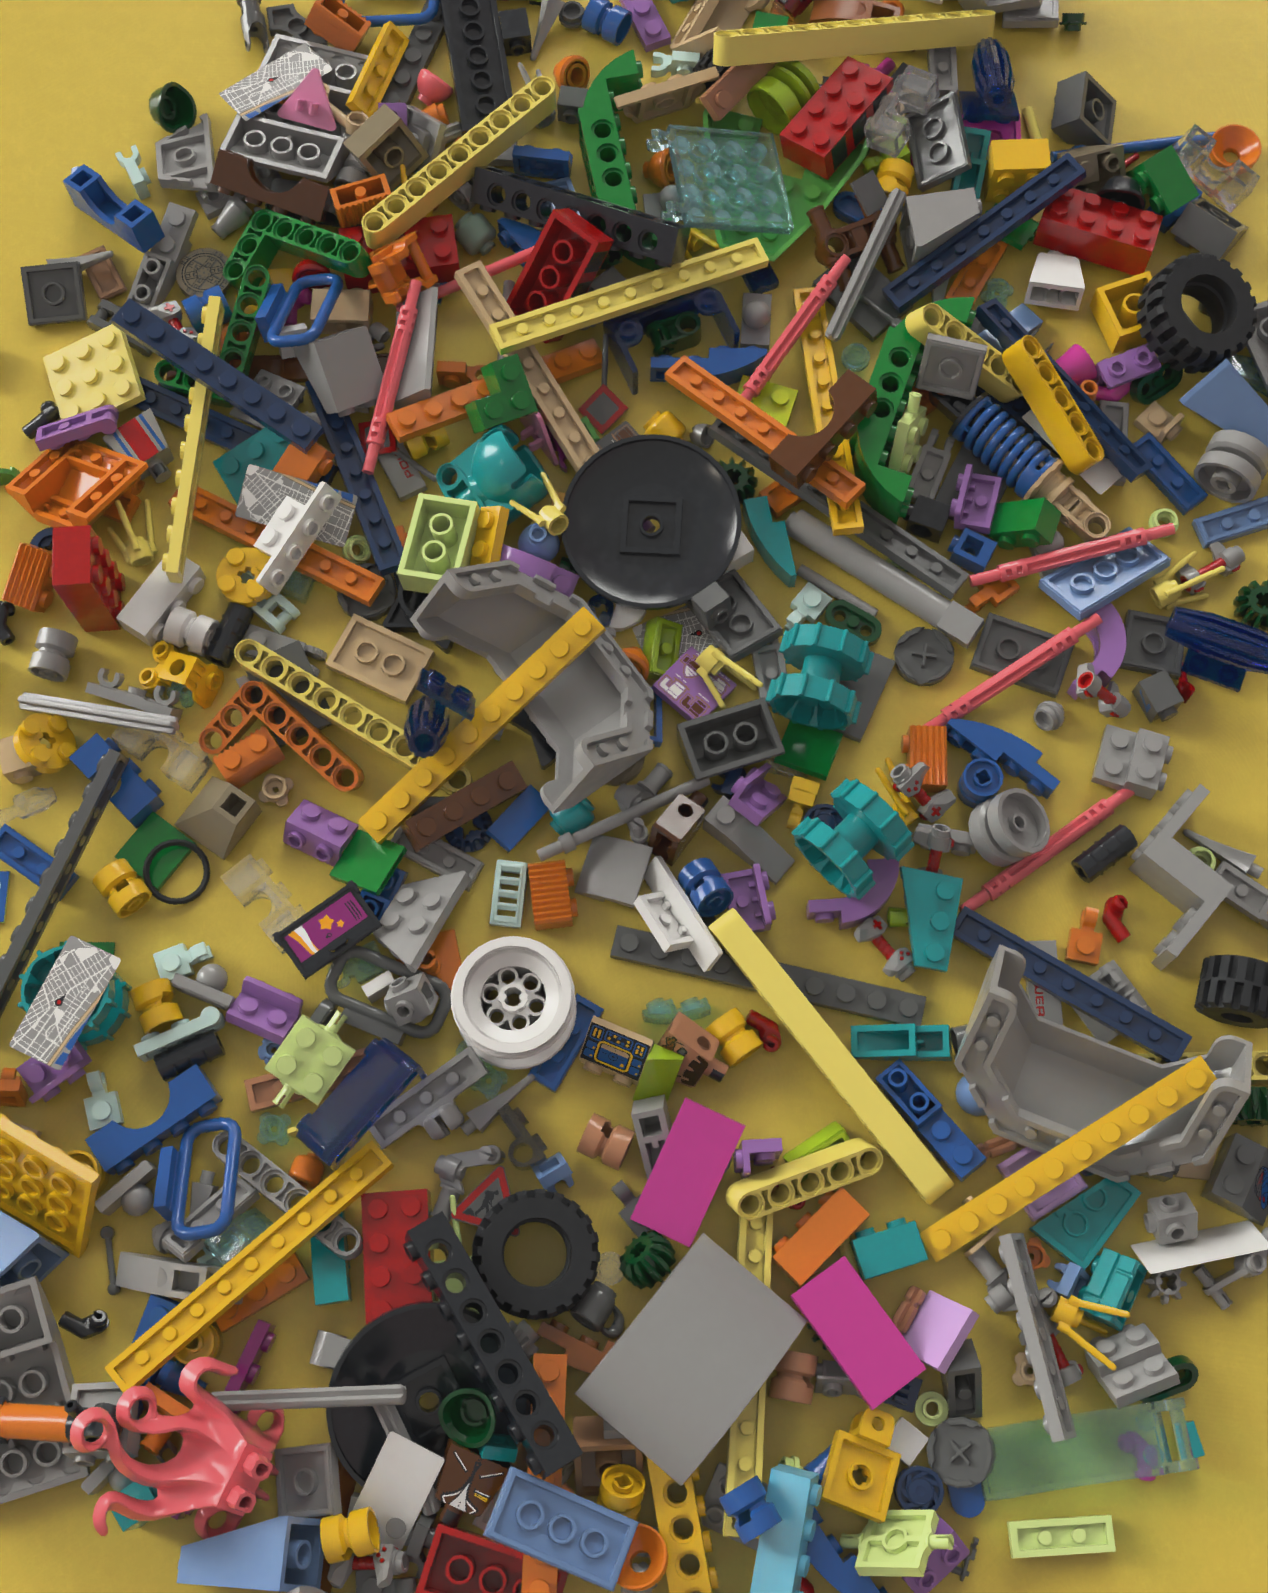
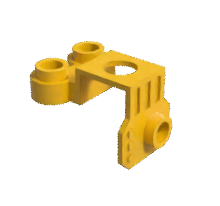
M165 641L158 642L152 650L153 658L158 664L155 668L148 667L141 671L139 674L140 686L153 695L157 685L172 687L173 683L182 684L192 692L193 701L203 709L211 707L224 682V672L213 663L206 665L198 657L180 653V650L173 644L166 643ZM185 662L184 670L180 674H178Z

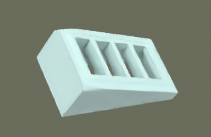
M497 860L489 922L491 926L521 929L528 878V863ZM503 872L520 874V878L503 876ZM502 884L519 886L518 891L501 889ZM500 897L517 899V904L499 902ZM498 910L516 911L515 917L498 915Z

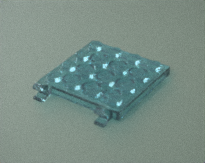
M671 124L668 125L666 131L661 129L651 130L652 139L646 140L647 149L649 152H659L669 148L680 202L666 201L667 211L660 212L661 218L673 222L683 220L684 225L691 228L790 235L794 229V224L773 133Z

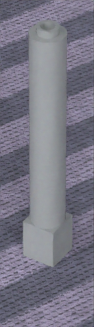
M801 509L797 513L793 511L787 518L785 525L788 536L931 624L946 637L965 649L969 648L983 627L984 619L954 600L951 602L845 535L833 536L832 527L805 510Z

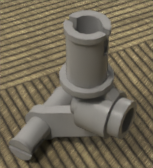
M657 763L656 767L643 781L640 780L635 785L621 784L614 794V799L617 800L620 810L624 811L657 796L658 791L673 777L672 771L666 765ZM641 817L627 822L631 840L647 846L649 832Z
M488 1145L476 1150L447 1156L440 1155L436 1161L434 1172L439 1174L441 1181L439 1186L442 1189L431 1215L434 1216L443 1211L448 1222H450L449 1196L454 1195L457 1204L460 1194L464 1195L462 1179L466 1174L467 1168L502 1164L504 1162L502 1158H506L505 1153L495 1145Z
M1265 1227L1261 1234L1268 1241V1227ZM1268 1250L1236 1256L1234 1259V1269L1215 1279L1204 1264L1195 1267L1192 1273L1195 1274L1204 1286L1202 1288L1207 1296L1211 1295L1220 1309L1225 1310L1233 1301L1230 1300L1222 1288L1241 1277L1250 1278L1262 1274L1267 1267Z
M984 1245L981 1246L968 1259L987 1280L985 1284L988 1295L984 1298L996 1314L1000 1311L1018 1310L1015 1298L1011 1296L1008 1289L1007 1268L1002 1269L986 1250V1247ZM1049 1287L1039 1290V1299L1042 1302V1306L1046 1308L1055 1306L1058 1300L1055 1290Z

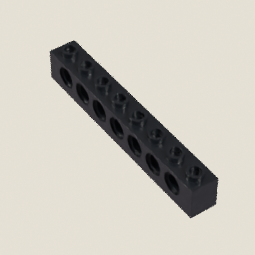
M480 166L475 169L470 202L479 204L480 209L483 211L495 213L499 210L504 212V217L513 220L528 219L529 225L544 228L552 213L551 205L553 203L555 209L570 208L575 213L578 211L582 218L614 240L610 248L612 251L624 249L629 251V256L637 259L650 257L655 259L654 263L663 267H672V264L684 261L690 226L492 166ZM502 189H504L506 193L505 200L502 197ZM527 196L530 198V207L526 203ZM602 218L605 220L606 223L605 231H603L601 228ZM627 226L630 227L632 232L630 239L626 235ZM653 234L656 235L658 241L656 247L653 246L651 240Z
M443 1211L408 1230L404 1238L406 1243L403 1244L407 1256L412 1262L417 1260L423 1271L420 1273L423 1284L429 1292L434 1290L440 1300L437 1303V1307L446 1322L451 1320L457 1330L454 1334L455 1339L462 1351L466 1352L468 1350L475 1361L472 1364V1368L480 1382L486 1380L492 1391L489 1397L498 1413H505L510 1422L507 1425L509 1434L516 1444L522 1443L528 1454L525 1457V1461L529 1469L535 1476L540 1474L542 1480L546 1479L581 1456L583 1451ZM432 1249H440L445 1253L446 1260L442 1263H434L429 1258L428 1252ZM450 1278H456L461 1281L463 1290L459 1293H452L447 1289L445 1281ZM466 1308L476 1309L480 1314V1321L477 1323L467 1322L463 1317V1310ZM486 1337L495 1340L498 1347L497 1352L492 1354L484 1352L480 1346V1340ZM504 1367L511 1369L515 1375L514 1383H502L498 1377V1370ZM519 1398L528 1399L533 1407L532 1414H520L516 1409V1400ZM536 1429H544L549 1433V1446L543 1447L535 1442L534 1431Z

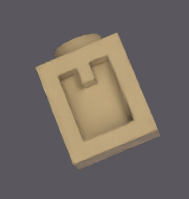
M1154 401L1135 419L1133 425L1145 435L1150 432L1162 444L1167 439L1171 442L1182 431L1183 428L1180 424L1185 415L1180 412L1176 417H1173Z

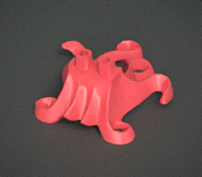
M198 1357L191 1360L183 1368L178 1383L180 1391L193 1403V1407L189 1412L178 1416L158 1414L157 1399L153 1391L146 1386H133L127 1389L120 1397L116 1406V1419L118 1423L131 1432L158 1434L178 1431L181 1433L183 1442L180 1451L174 1458L165 1463L145 1464L131 1458L120 1443L113 1418L105 1409L91 1407L82 1411L75 1418L70 1428V1442L73 1448L81 1453H91L101 1448L107 1449L113 1465L120 1473L133 1482L157 1489V1497L153 1500H140L117 1491L106 1492L99 1498L94 1507L92 1517L96 1531L101 1536L108 1534L106 1515L110 1510L132 1520L156 1521L198 1509L194 1519V1528L202 1539L236 1530L244 1514L252 1512L257 1502L256 1498L263 1501H268L270 1498L259 1487V1483L268 1479L269 1475L277 1476L279 1473L270 1461L284 1430V1410H250L247 1420H244L197 1382L200 1376L208 1371L221 1376H234L238 1374L239 1369L215 1358ZM138 1400L148 1401V1413L139 1420L133 1419L130 1414L133 1404ZM265 1412H272L274 1417L273 1424L269 1429L261 1431L257 1425L260 1416ZM93 1422L102 1423L103 1432L100 1438L94 1442H87L84 1437L85 1428ZM226 1511L227 1516L224 1524L217 1529L211 1528L208 1522L210 1518L218 1512Z

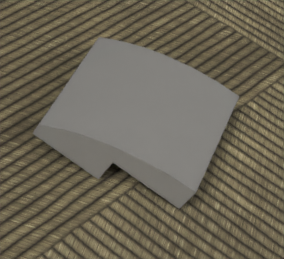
M603 835L593 838L574 892L602 902L608 900L634 908L635 905L633 903L638 897L653 847Z

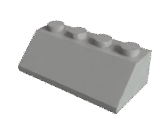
M431 287L419 294L416 306L418 314L394 404L395 410L431 397L437 329L438 287ZM396 312V324L400 312Z

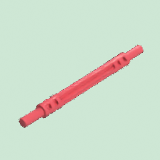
M843 254L829 273L821 277L799 311L743 386L744 391L741 395L751 401L753 397H758L760 391L765 387L790 349L838 285L837 280L851 262L847 255Z
M412 279L410 281L405 305H402L400 308L366 441L368 449L362 472L365 474H374L380 448L384 447L389 427L386 421V413L393 411L418 314L416 306L422 282Z
M1173 523L1149 529L1141 527L1036 556L999 564L996 569L969 575V583L971 587L998 580L1002 583L1080 561L1147 545V541L1175 534V527Z
M1094 613L1073 628L1067 627L941 709V714L924 725L941 727L945 726L951 718H963L1078 643V638L1103 623L1101 617Z
M1120 789L1108 799L1103 798L1050 836L1047 845L1041 851L1024 857L1022 860L1010 865L982 885V890L961 904L959 910L962 911L964 906L975 911L988 900L994 901L1114 814V809L1132 797L1135 792L1129 789Z

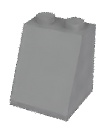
M974 187L906 196L899 232L907 269H910L978 219V216L982 215V202L980 198L976 199Z
M366 325L344 330L317 339L307 345L293 348L327 414L338 413L339 417L355 413V406L364 404V407L368 408L376 405L383 373Z

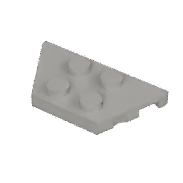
M208 113L199 116L201 123L188 130L184 125L172 135L166 136L155 143L157 174L162 188L217 192V185L210 183L215 166L212 127Z
M459 871L401 885L381 917L380 923L382 927L373 932L374 937L384 948H388L396 959H400L411 972L415 973L470 882L471 879L467 871Z

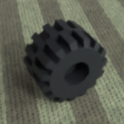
M1238 955L1206 957L1203 959L1194 1007L1199 1013L1208 1018L1228 1025L1255 1029L1268 1028V962Z

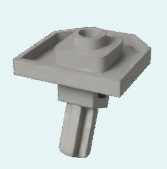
M407 105L408 128L429 154V157L413 171L416 174L436 158L440 152L446 150L445 144L455 141L459 136L462 137L460 122L447 125L418 108Z

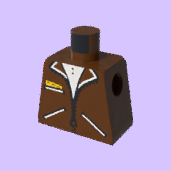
M695 791L689 798L679 794L652 826L647 846L653 847L652 854L661 856L665 863L671 867L701 827L705 814L704 807L709 802L703 793Z
M449 1437L443 1456L444 1463L435 1485V1498L445 1503L438 1517L439 1520L448 1526L457 1527L464 1511L476 1517L482 1515L504 1483L510 1463L482 1459L477 1448L461 1446Z

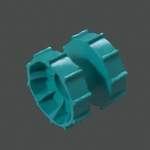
M820 622L817 624L795 623L790 631L785 630L779 652L783 653L786 664H791L801 670V673L786 674L781 672V675L776 680L771 679L766 702L770 703L773 708L772 712L780 714L791 720L794 724L799 723L818 728L819 730L840 729L845 731L846 727H849L851 724L856 725L862 702L857 701L856 691L839 684V682L850 680L858 682L859 678L864 674L869 675L874 653L870 652L868 646L869 641H863L858 636L850 633L848 629L842 630L823 625Z
M846 778L830 794L833 798V808L837 810L843 820L832 829L818 817L811 819L807 816L791 834L794 836L795 846L799 848L809 864L830 885L844 893L849 899L856 897L860 900L876 884L872 875L874 872L868 867L863 858L873 849L884 856L886 860L895 859L899 862L915 844L912 842L911 835L913 833L907 828L897 811H894L876 791L860 783L858 779L849 781Z
M67 940L63 946L52 948L44 953L38 950V957L30 964L25 974L19 975V978L22 980V1002H19L17 1006L26 1011V1013ZM116 971L78 1038V1042L85 1051L87 1046L98 1044L107 1039L113 1041V1034L121 1027L125 1018L131 1017V1014L128 1012V991L132 990V987L123 981Z

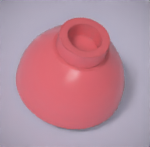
M427 69L420 70L417 78V88L419 91L417 98L421 102L429 106L433 103L446 101L453 94V88Z

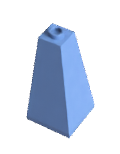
M1227 358L1179 399L1185 407L1223 430L1245 432L1260 440L1268 448V405Z
M0 1211V1287L33 1276H37L39 1282H41L69 1256V1253L57 1244Z
M279 1516L181 1546L177 1583L288 1592L299 1586H311L320 1589L324 1559L320 1539L321 1519Z

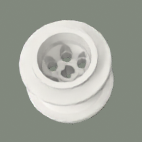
M519 936L501 937L490 940L476 948L461 964L453 980L451 1009L462 1038L467 1046H472L479 1058L499 1068L510 1070L528 1069L551 1059L563 1048L570 1038L577 1014L575 986L565 962L554 950L545 944L531 938ZM515 978V980L509 984L503 982L505 980ZM530 981L536 984L537 987L534 990H528L524 987V984ZM496 990L498 992L496 999L487 1000L488 994L491 991ZM511 994H519L520 1004L509 1006L507 997ZM533 1002H540L544 1007L540 1012L534 1013L530 1010V1006ZM494 1012H501L504 1017L501 1022L493 1023L490 1020L491 1015ZM515 1019H525L526 1026L522 1029H516L513 1027Z

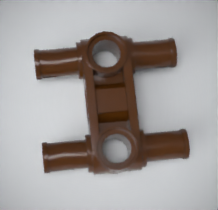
M854 195L864 215V219L838 229L832 228L823 205L816 206L807 211L806 215L809 217L816 233L814 242L816 244L815 257L817 261L828 268V270H831L843 254L847 255L851 260L860 257L882 210L879 209L867 217L858 198ZM896 221L880 253L889 275L905 267L895 245L897 243L895 234L897 232ZM828 245L834 248L835 253L829 249ZM849 266L846 267L837 280L840 293L845 291L852 276Z

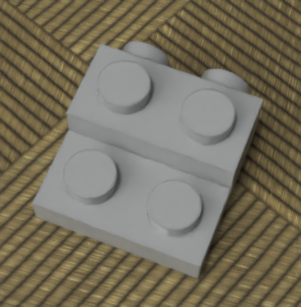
M1107 724L1103 732L1091 782L1116 790L1129 789L1135 792L1134 795L1151 800L1157 790H1163L1167 779V773L1162 772L1163 764H1169L1174 747L1168 745L1170 737L1140 728L1136 733Z
M1145 1323L1137 1326L1133 1324L1124 1325L1122 1331L1107 1338L1098 1336L1089 1342L1117 1366L1115 1371L1109 1369L1084 1349L1089 1370L1118 1409L1180 1384L1178 1372L1163 1355L1160 1342Z
M115 1382L72 1384L70 1400L74 1399L82 1407L87 1408L95 1407L97 1403H110L117 1406L123 1392ZM139 1400L133 1404L130 1410L132 1418L138 1420ZM123 1428L120 1436L122 1447L131 1458L138 1457L141 1433L131 1432ZM63 1443L62 1454L74 1460L73 1464L77 1466H94L95 1459H106V1463L113 1465L108 1451L96 1450L91 1453H81L74 1449L71 1443Z

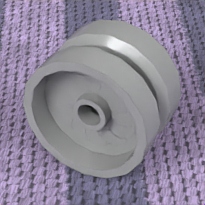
M1220 430L1214 433L1205 449V453L1194 469L1195 480L1205 491L1221 500L1231 503L1249 502L1256 495L1262 483L1261 480L1268 472V448L1260 440L1245 432Z
M1020 788L1005 790L994 798L978 804L972 810L968 822L969 835L975 849L983 859L992 865L1000 867L1012 865L1024 857L1041 851L1047 845L1050 836L1049 819L1044 807L1035 796Z

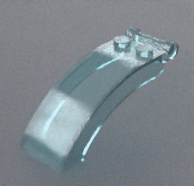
M1184 1397L1131 1404L1120 1409L1111 1407L1072 1413L1071 1416L1077 1437L1053 1443L1051 1436L1045 1431L1043 1418L986 1428L995 1443L996 1460L992 1472L985 1481L981 1482L984 1502L1085 1485L1200 1469L1198 1458L1193 1456L1183 1411V1408H1186ZM1162 1411H1169L1180 1460H1171L1161 1415Z

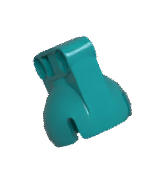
M500 424L488 430L480 439L450 463L441 465L436 473V480L444 497L477 501L480 509L487 506H503L510 509L507 521L508 526L523 514L509 504L510 500H514L530 509L548 495V491L540 476L541 472L546 473V471L528 446L521 445L516 450L512 448L519 443V437L509 427ZM457 473V480L454 484H451L452 477Z

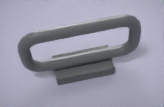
M357 945L333 960L324 983L325 993L330 1001L344 1008L340 1016L341 1018L344 1014L348 1017L344 1023L399 1046H402L406 1034L414 1038L426 1039L437 1034L442 1028L451 1008V990L447 983L441 979L425 973L440 997L431 1022L426 1026L411 1024V1022L398 1026L395 1019L389 1016L387 1012L339 992L337 982L342 970L349 959L358 958L387 971L389 970L401 977L409 978L423 971L417 969L413 973L408 970L404 963Z

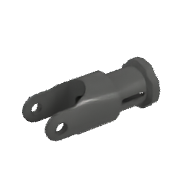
M236 0L242 13L240 23L246 51L249 52L251 49L250 37H257L261 40L264 53L266 54L269 49L265 17L260 10L262 0Z

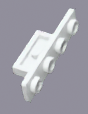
M320 482L306 505L286 496L253 545L260 552L271 557L257 577L256 582L275 596L279 594L342 499V496L327 483Z
M655 856L648 865L644 876L646 883L653 893L639 895L633 904L664 953L688 948L703 972L710 971L722 956L723 951L663 858Z

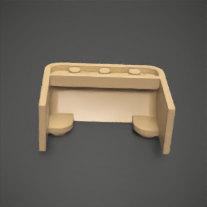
M696 0L673 38L670 49L672 51L700 53L701 59L707 51L713 49L714 32L741 29L750 12L756 9L762 10L768 5L770 0Z

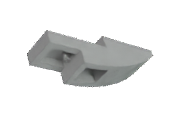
M169 202L160 225L165 237L156 243L150 252L144 253L127 300L131 298L146 309L162 304L176 281V268L180 260L191 249L192 244L189 242L199 215L196 210Z
M121 1251L115 1285L145 1293L185 1299L223 1266L187 1262L185 1264L179 1258ZM241 1298L236 1304H242L243 1298Z

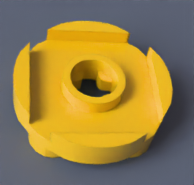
M251 547L230 549L219 563L216 571V581L220 592L229 602L238 603L245 607H253L257 605V602L269 599L273 594L258 584L256 579L271 557ZM247 571H250L255 576L254 579H248L247 583H242L243 581L240 577Z
M32 714L18 726V730L13 737L14 748L19 758L25 764L30 762L37 767L36 771L45 774H53L63 770L71 762L68 757L77 750L75 737L68 727L66 719L61 715ZM42 738L50 743V749L47 748L46 744L40 743Z

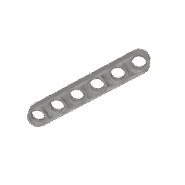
M227 1131L220 1132L212 1142L214 1154L224 1164H226V1155L220 1153V1146L225 1140H228ZM241 1138L238 1176L281 1211L286 1213L291 1209L290 1205L294 1198L298 1196L305 1197L310 1193ZM248 1159H259L260 1166L257 1171L251 1174L243 1171V1166ZM274 1177L282 1178L284 1183L281 1190L275 1193L267 1191L266 1187L270 1179ZM339 1215L332 1220L329 1229L318 1232L313 1236L343 1260L355 1259L363 1250L361 1235ZM346 1235H352L356 1237L355 1247L347 1252L341 1251L339 1249L341 1238Z

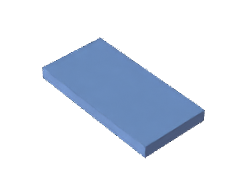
M1127 527L1119 533H1123L1133 529L1131 527ZM1147 541V545L1062 566L1040 579L1038 588L1077 620L1081 621L1168 568L1171 558Z
M511 1466L483 1536L610 1592H614L639 1522Z

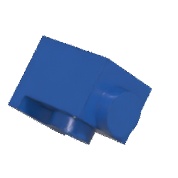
M965 527L961 536L955 535L947 551L952 553L949 561L974 574L984 572L998 543Z

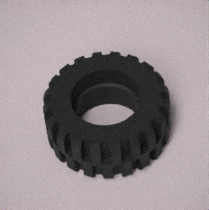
M1191 253L1188 256L1183 255L1175 259L1145 285L1137 304L1138 308L1141 309L1137 312V322L1142 326L1139 329L1142 339L1146 338L1148 342L1146 347L1151 353L1154 351L1158 355L1157 359L1163 364L1168 362L1171 364L1170 368L1177 371L1184 369V372L1188 374L1205 373L1216 368L1226 358L1229 360L1245 348L1255 331V326L1253 325L1257 323V311H1254V307L1257 306L1255 296H1251L1250 293L1252 287L1248 281L1245 282L1241 276L1243 274L1238 268L1234 270L1230 267V262L1225 259L1219 261L1215 255L1206 253L1202 256L1201 253ZM1182 294L1195 298L1206 308L1212 323L1211 333L1199 330L1187 319L1182 308Z
M545 1189L523 1190L499 1201L482 1219L474 1236L471 1259L500 1310L524 1319L552 1318L572 1309L589 1292L588 1289L592 1282L595 1281L598 1273L596 1270L598 1262H600V1252H598L599 1239L597 1232L594 1231L591 1225L593 1222L588 1214L585 1215L575 1201L565 1198L563 1194L545 1191ZM531 1222H540L553 1227L563 1238L567 1252L565 1266L560 1275L549 1284L539 1287L527 1286L514 1279L509 1273L504 1260V1249L509 1236L521 1225Z

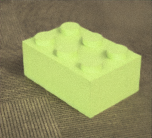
M424 493L418 494L397 571L403 590L429 594L447 569L470 566L472 547L478 525L477 520L480 514L477 501Z

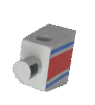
M150 408L118 427L113 434H107L102 437L108 449L147 462L149 468L141 475L140 480L152 475L157 483H162L171 476V471L166 465L172 462L174 457Z

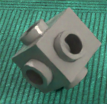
M422 972L409 978L402 976L395 979L389 985L388 992L383 1001L388 1015L395 1019L398 1026H402L410 1022L411 1024L419 1023L428 1015H431L439 997L425 973Z
M1186 1192L1147 1199L1148 1213L1143 1215L1145 1228L1148 1233H1153L1159 1245L1198 1238V1212Z

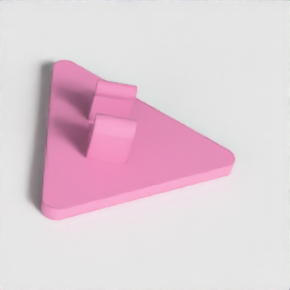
M313 68L278 110L277 114L284 119L328 131H335L337 126L320 71L317 68Z
M538 412L521 417L520 421L526 428L520 433L521 440L524 441L532 436L535 441L529 443V449L533 452L541 448L554 466L558 465L559 462L541 414Z

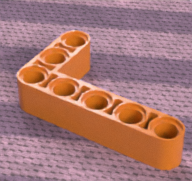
M248 681L243 684L199 735V745L204 752L213 755L223 753L224 749L229 750V746H234V743H237L259 718L339 791L357 790L364 782L363 770L266 682ZM256 686L260 687L263 693V697L258 703L253 702L251 699V691ZM278 707L283 708L286 714L285 720L281 724L276 723L273 717L274 711ZM236 709L242 713V722L238 726L233 725L231 722V714ZM302 727L307 730L309 735L307 742L303 745L296 739V733ZM215 732L219 733L222 738V744L218 749L211 745V736ZM323 748L328 749L332 756L330 763L327 765H323L319 761V753ZM345 769L351 770L354 774V782L350 786L345 785L341 779L342 772Z

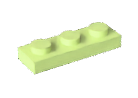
M1109 1514L1007 1521L1010 1555L1013 1559L1116 1552L1112 1515Z

